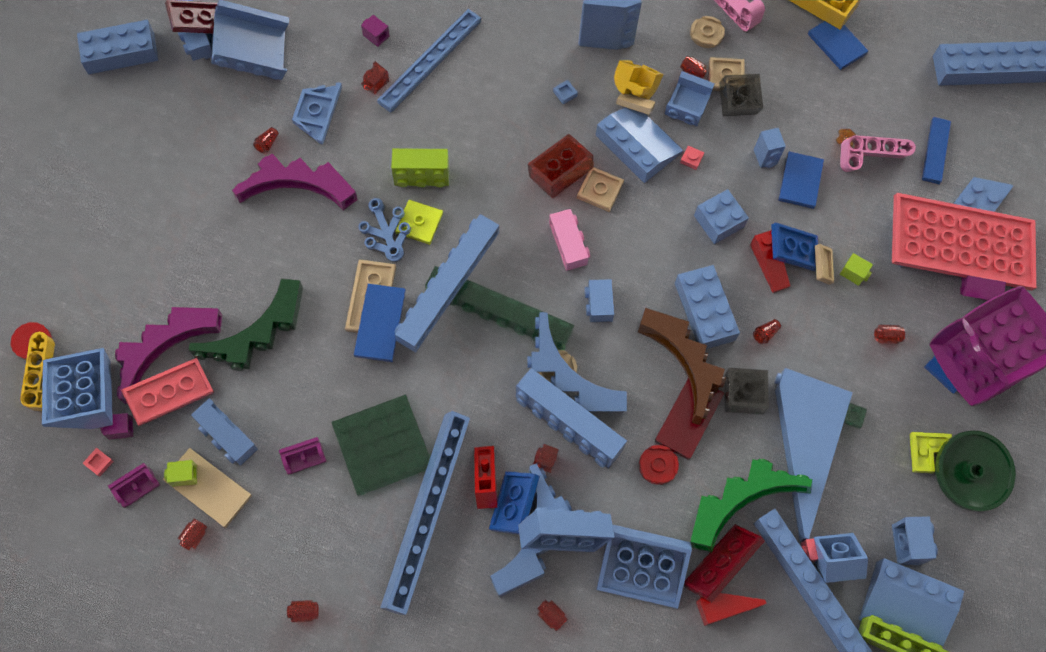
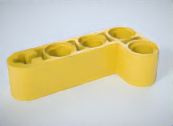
M36 332L30 338L20 397L22 405L34 411H42L43 360L53 358L55 348L54 340L43 332ZM42 358V362L37 365V361ZM39 377L38 383L34 385V380ZM36 396V401L31 404V399Z

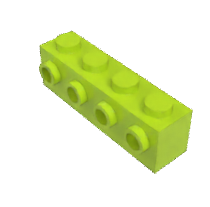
M874 615L862 618L858 629L866 643L886 652H949L937 643L924 641L921 636L914 633L909 634L903 631V628L894 624L889 625L883 622V619Z

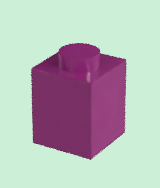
M375 15L363 21L361 25L363 36L377 47L390 37L388 26Z
M128 413L113 414V425L100 427L101 433L109 440L133 437V417Z

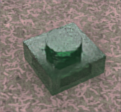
M849 403L844 423L860 429L863 425L867 409Z

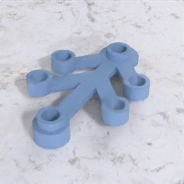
M374 198L369 202L368 206L371 212L376 215L381 230L370 226L366 221H362L358 228L363 234L368 233L385 239L387 245L377 243L373 237L366 238L364 244L370 250L375 249L385 253L389 261H399L404 255L402 245L407 234L411 232V227L406 222L399 225L400 233L394 242L393 235L405 212L401 207H395L392 211L394 216L388 227L383 214L385 209L384 203L381 199ZM401 211V214L396 215V212ZM367 225V228L362 230V227ZM403 227H408L407 230L402 231ZM373 241V244L368 246V243ZM393 250H397L395 254H391Z

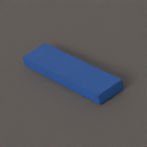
M933 117L931 120L922 175L923 181L935 184L942 182L951 125L949 120Z

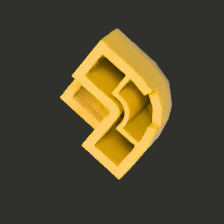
M619 60L615 70L614 81L617 89L622 94H633L649 100L656 92L664 74L646 65L633 64L631 60Z

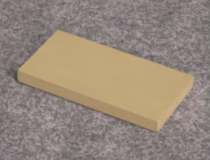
M367 260L358 261L345 326L346 332L358 333L368 284L393 287L396 264Z
M189 448L179 461L193 460L197 464V484L173 488L226 528L252 495Z

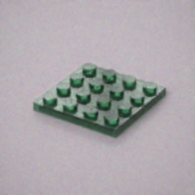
M406 394L331 422L357 496L426 471L430 456Z

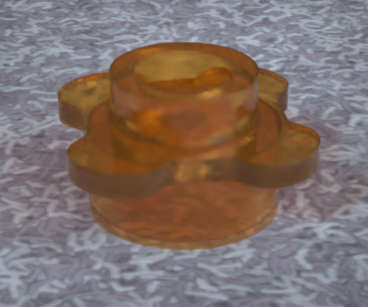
M840 129L836 142L842 144L845 140L844 137L849 138L856 136V134L851 129Z

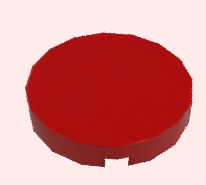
M28 322L21 325L11 336L10 344L12 351L18 357L26 360L31 336L36 332H43L52 338L50 331L44 325L37 322Z
M651 446L640 457V473L645 480L652 484H667L678 473V457L667 446Z

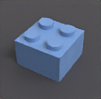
M728 189L698 205L694 217L714 244L745 228L749 219Z
M930 516L905 517L892 524L897 564L922 565L936 559L938 548L936 543H934V525L930 520Z
M854 533L813 537L818 555V560L814 562L825 583L866 579L868 557Z

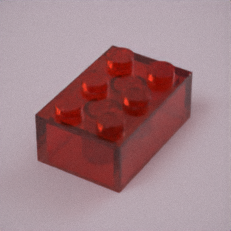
M567 134L527 165L529 177L553 199L593 169L594 161L593 154L572 135Z

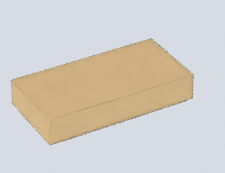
M622 93L616 102L617 105L650 115L656 103L632 94Z
M822 244L815 245L817 280L830 285L834 283L833 251Z

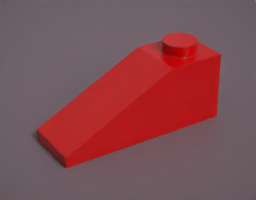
M772 231L755 235L750 247L772 293L789 288L790 282L784 262L773 259Z
M494 446L474 447L477 509L497 508Z
M720 593L712 603L702 597L696 601L704 626L767 604L765 599Z

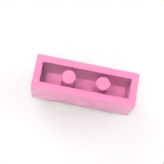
M571 209L550 214L549 225L566 271L586 266L588 258H590V252L588 247H585L583 244L584 235L582 231L578 230L577 216L572 214Z

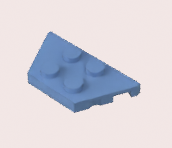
M340 82L330 87L322 85L316 88L302 89L292 118L293 123L322 145L342 89V83Z
M973 177L953 204L995 212L1013 185Z

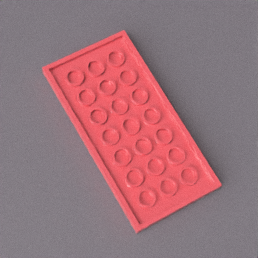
M896 193L893 205L892 264L963 278L969 275L1004 281L1006 286L1015 288L1023 286L1026 290L1032 291L1036 289L1035 220Z

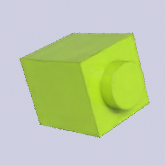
M853 253L839 275L859 286L863 280L867 282L872 272L869 270L873 264Z
M193 460L167 462V469L164 470L165 481L172 487L196 485L197 464Z

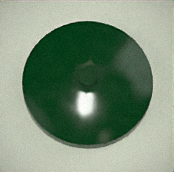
M982 431L961 432L945 441L937 454L935 472L938 484L944 495L956 506L968 511H988L1003 504L1012 493L1016 479L1014 461L1006 446L996 437Z

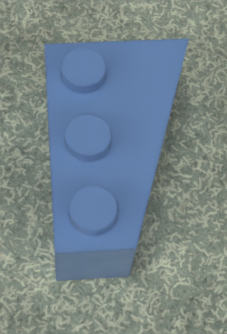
M210 398L191 414L200 425L198 429L205 437L210 435L213 438L211 443L218 450L223 448L227 452L224 456L232 464L236 461L241 466L258 450L255 444Z

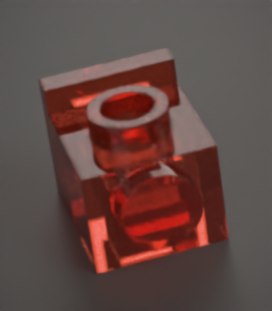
M376 61L373 62V68L365 72L361 85L365 90H370L376 94L389 82L388 71Z
M543 444V447H539L536 452L533 465L537 463L539 468L542 467L544 471L551 473L559 449Z

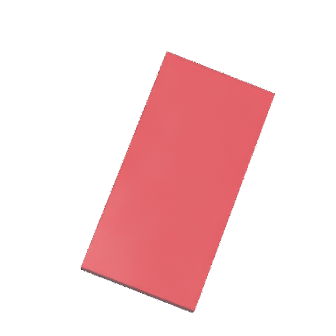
M197 358L121 390L138 427L214 394Z

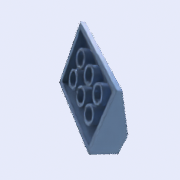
M584 0L578 41L579 46L619 50L634 45L642 4L641 0Z
M626 107L610 114L597 124L596 136L643 183L647 182L684 151L645 113Z
M104 348L43 360V427L95 429L113 425L111 361Z
M612 525L615 538L605 545L597 590L678 609L692 551L691 543Z
M883 558L876 562L859 620L861 621L862 618L874 615L883 619V622L889 625H897L909 634H917L924 641L937 643L943 647L959 612L964 591Z

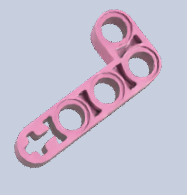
M714 0L745 32L758 25L765 12V6L761 0H753L750 3L747 0Z
M852 136L845 139L841 144L840 166L844 172H852L861 168L863 156L900 159L912 155L915 152L916 146L912 140ZM851 141L854 143V149L850 146ZM868 143L872 146L871 150L868 148ZM885 144L888 145L889 151L885 149ZM850 159H851V160L853 161V163H854V166H853V167H852V166L850 165V163H849V160H850Z

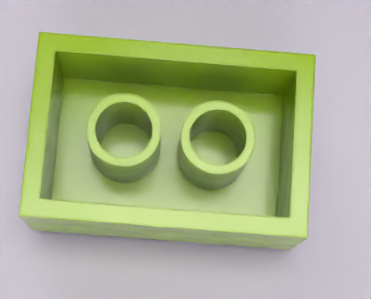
M392 148L391 169L394 186H449L448 149Z

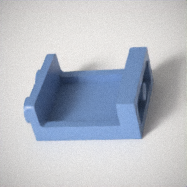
M682 71L672 97L666 106L665 115L684 121L689 125L698 126L715 83Z

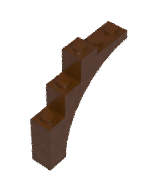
M645 308L638 333L650 337L663 345L682 365L690 380L693 392L694 411L692 423L700 425L702 419L706 420L709 408H706L707 402H711L713 394L717 393L719 387H724L726 377L723 374L725 369L706 363L708 353L705 352L707 345L688 339L691 332L688 329L689 321Z

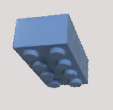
M148 19L77 33L81 64L88 75L159 61L154 31Z
M714 265L678 274L675 286L696 342L707 345L706 349L736 341L740 332Z
M540 507L535 509L532 514L527 516L518 525L521 549L595 552L615 538L611 514H605L601 511L590 513L584 512V510L566 511L563 508L547 510L546 507Z

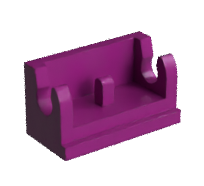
M969 275L961 279L960 294L966 297L990 300L1005 292L1006 282Z
M318 437L279 450L284 469L288 475L327 462Z
M142 463L108 485V488L117 502L121 503L123 508H126L160 486L150 467Z

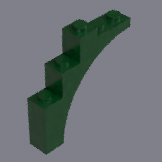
M281 279L272 303L251 326L236 335L222 340L207 343H190V353L199 360H205L206 358H213L219 362L226 360L230 368L236 371L250 369L253 348L259 351L273 349L277 328L282 331L296 330L303 291L301 281Z

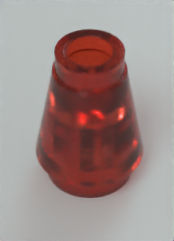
M270 127L254 139V148L260 153L268 152L279 135L278 131Z
M773 319L756 327L753 332L754 339L759 344L768 343L781 329L780 322Z

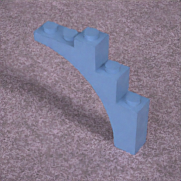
M540 312L539 317H535V329H539V337H535V348H539V352H531V356H527V368H532L536 372H554V376H551V383L562 392H578V396H574V401L589 412L627 411V391L610 390L597 386L582 378L568 366L553 342L549 329L548 313Z
M537 463L529 466V473L540 476L535 492L537 500L536 509L546 507L547 510L563 508L566 511H572L568 500L564 501L562 496L554 499L556 494L552 486H548L545 481L547 476L542 467L539 468ZM521 549L510 563L492 574L490 579L499 598L543 577V570L546 567L542 558L538 559L537 556L549 550Z

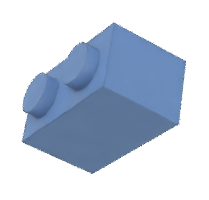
M779 128L761 131L754 152L760 168L774 167L780 160L786 145Z
M612 279L589 280L588 287L584 288L585 298H588L589 303L586 305V316L590 317V322H613Z

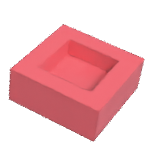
M688 146L680 163L697 170L705 152Z
M96 448L83 464L100 477L114 461Z
M814 539L803 541L801 547L810 561L818 560Z

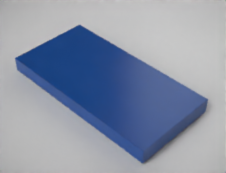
M376 284L367 285L354 357L393 362L397 342L394 331L401 320L406 293L405 288Z

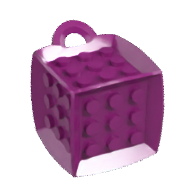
M1019 286L986 301L962 318L947 325L931 339L929 345L941 368L957 391L970 406H977L1003 393L1021 380L1046 368V312L1023 286Z

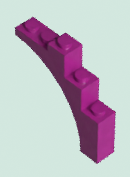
M273 154L262 158L258 163L260 170L252 173L248 179L238 183L232 189L239 203L259 193L279 188L310 190L330 199L343 211L358 200L356 191L329 162L320 165L313 172L301 158L292 161L285 168Z
M172 307L171 314H168L167 318L168 325H145V331L141 335L143 343L119 342V347L115 351V359L122 366L120 369L121 385L117 388L118 399L127 404L121 390L140 382L150 365L163 352L175 344L191 337L220 333L223 316L218 308Z

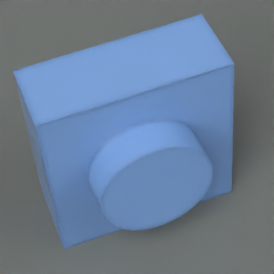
M569 80L553 88L554 94L562 104L567 103L578 95V92Z

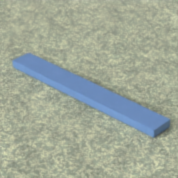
M467 9L377 99V103L391 113L482 22L481 17Z

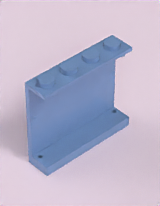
M219 0L214 15L211 64L282 80L287 72V69L283 68L285 30L289 24V17Z

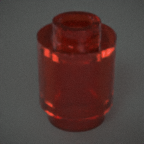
M687 56L680 66L683 72L702 79L707 73V65L693 56Z
M880 324L874 331V337L878 343L898 344L905 339V329L899 325Z
M193 518L191 522L187 523L177 538L180 540L179 545L187 550H190L191 547L196 549L206 534L207 526Z
M545 599L537 608L540 611L537 615L550 629L553 628L555 631L559 630L568 620L564 616L565 613L552 599L549 602Z
M313 600L292 601L291 605L287 606V618H291L292 623L312 622L313 619H318L319 617L318 602H313Z

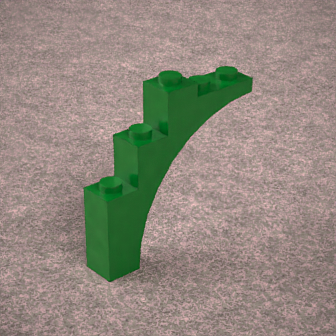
M752 459L748 481L740 477H727L722 500L714 495L701 496L690 541L692 548L713 552L717 537L723 527L740 509L759 498L776 493L799 492L811 494L813 479H809L808 476L802 474L797 476L790 475L782 470L775 472L773 471V463H770L768 460Z

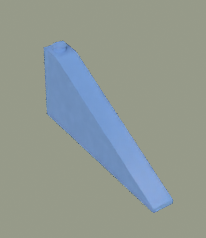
M784 368L781 373L777 374L774 383L777 384L775 394L788 473L795 476L802 474L808 476L809 479H813L811 494L792 492L799 539L803 542L810 537L853 392Z

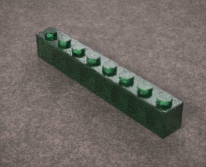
M434 267L431 275L429 276L425 284L426 289L428 288L427 284L430 281V279L432 277L435 278L438 274L439 267ZM466 280L449 304L460 306L468 313L474 312L484 320L495 321L503 328L509 327L519 335L530 336L534 341L535 337H539V329H535V317H539V313L543 311L470 280ZM548 314L549 329L557 350L565 351L573 333L574 325Z

